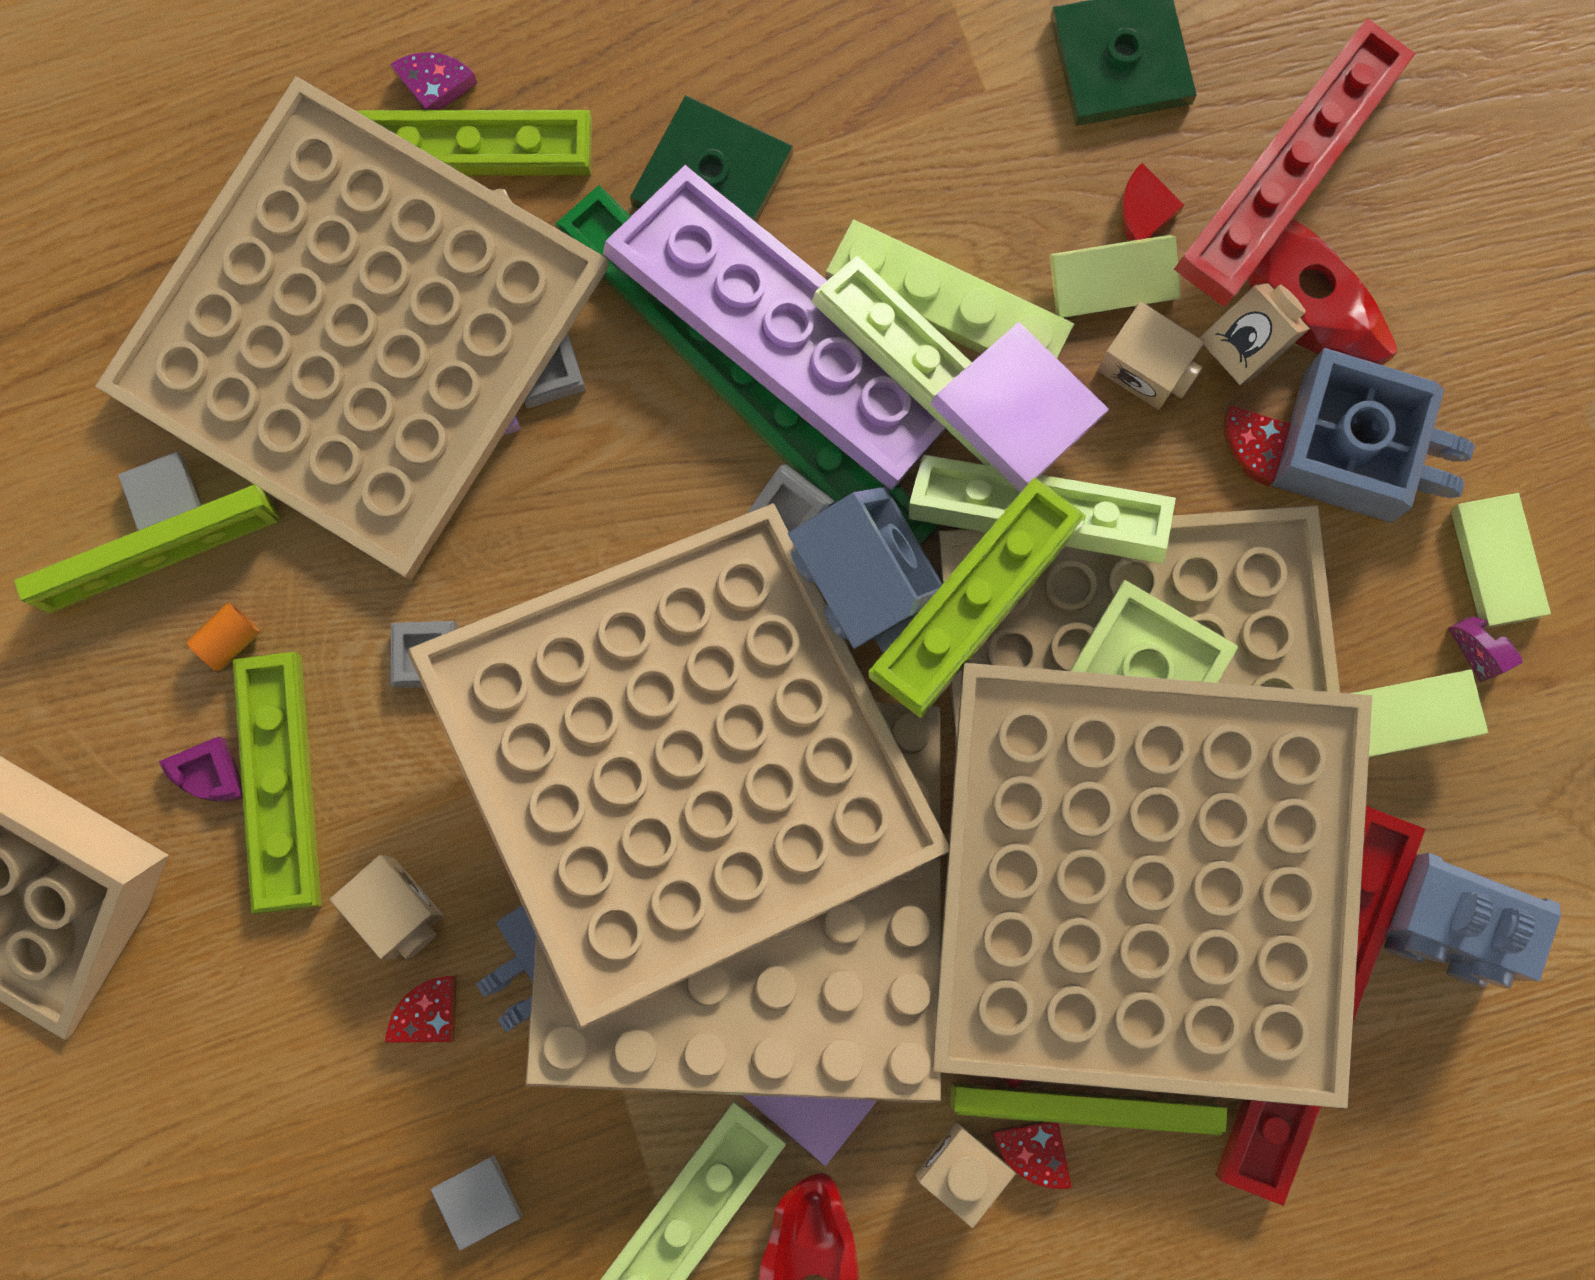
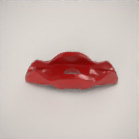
M1292 219L1247 280L1250 288L1252 289L1255 285L1267 283L1273 289L1282 285L1298 299L1306 311L1300 319L1310 329L1295 344L1310 349L1318 355L1324 348L1379 365H1384L1392 360L1397 353V345L1373 296L1332 248L1310 229ZM1306 270L1320 271L1332 284L1331 295L1326 298L1316 299L1305 294L1299 284L1300 274Z
M825 1173L810 1175L794 1185L780 1200L774 1211L770 1238L761 1260L759 1280H805L809 1275L813 1274L823 1276L827 1280H860L854 1236L841 1193L831 1176Z

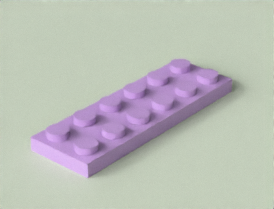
M686 165L605 241L604 256L891 491L946 430L941 423L811 303L815 291L827 280Z

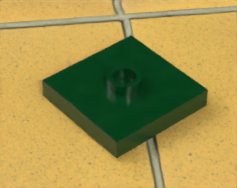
M1087 0L1054 6L1052 8L1051 23L1076 126L1193 105L1197 94L1174 0Z
M685 95L630 195L631 205L640 209L686 165L757 223L793 156V146Z

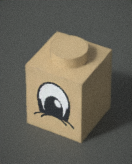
M1267 283L1255 285L1199 338L1204 341L1203 345L1238 384L1242 385L1258 377L1310 328L1300 319L1306 311L1298 299L1284 286L1279 285L1273 289Z
M1140 301L1106 351L1097 371L1157 410H1160L1170 393L1182 399L1203 368L1195 363L1193 359L1204 341Z
M379 855L330 898V901L380 959H396L400 954L406 960L412 958L435 938L437 933L432 929V926L444 916L395 858L385 855Z
M957 1121L915 1172L921 1185L972 1228L1016 1174L1003 1160Z

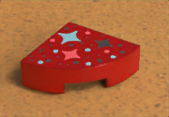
M1230 405L1224 418V436L1226 442L1229 443L1233 455L1242 465V470L1247 476L1268 487L1274 482L1291 424Z
M457 975L442 976L428 980L407 993L398 1003L390 1017L385 1035V1043L454 1042Z
M1039 1121L991 1131L1000 1155L1021 1177L1045 1188H1072L1059 1123Z

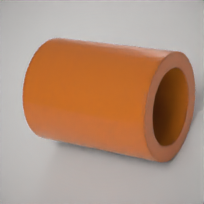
M227 602L186 641V644L203 662L219 673L260 633V630L238 608Z

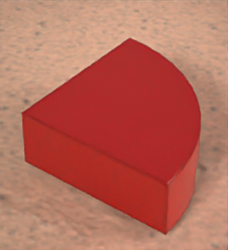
M1143 163L1132 173L1122 198L1123 230L1128 241L1153 238L1177 217L1184 207V204Z

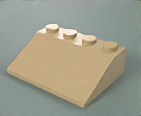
M1 756L0 1001L65 1040L74 1032L148 909L169 855Z

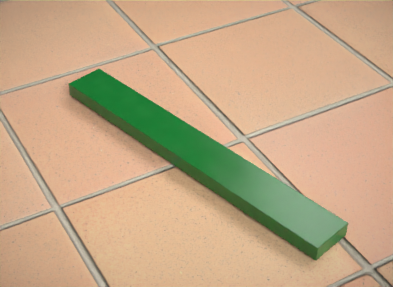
M598 185L555 223V227L604 256L605 241L631 216ZM606 257L610 266L602 278L787 465L828 495L835 503L853 492L886 487ZM899 485L892 491L887 488L921 546L938 530L939 525L909 519L911 497Z

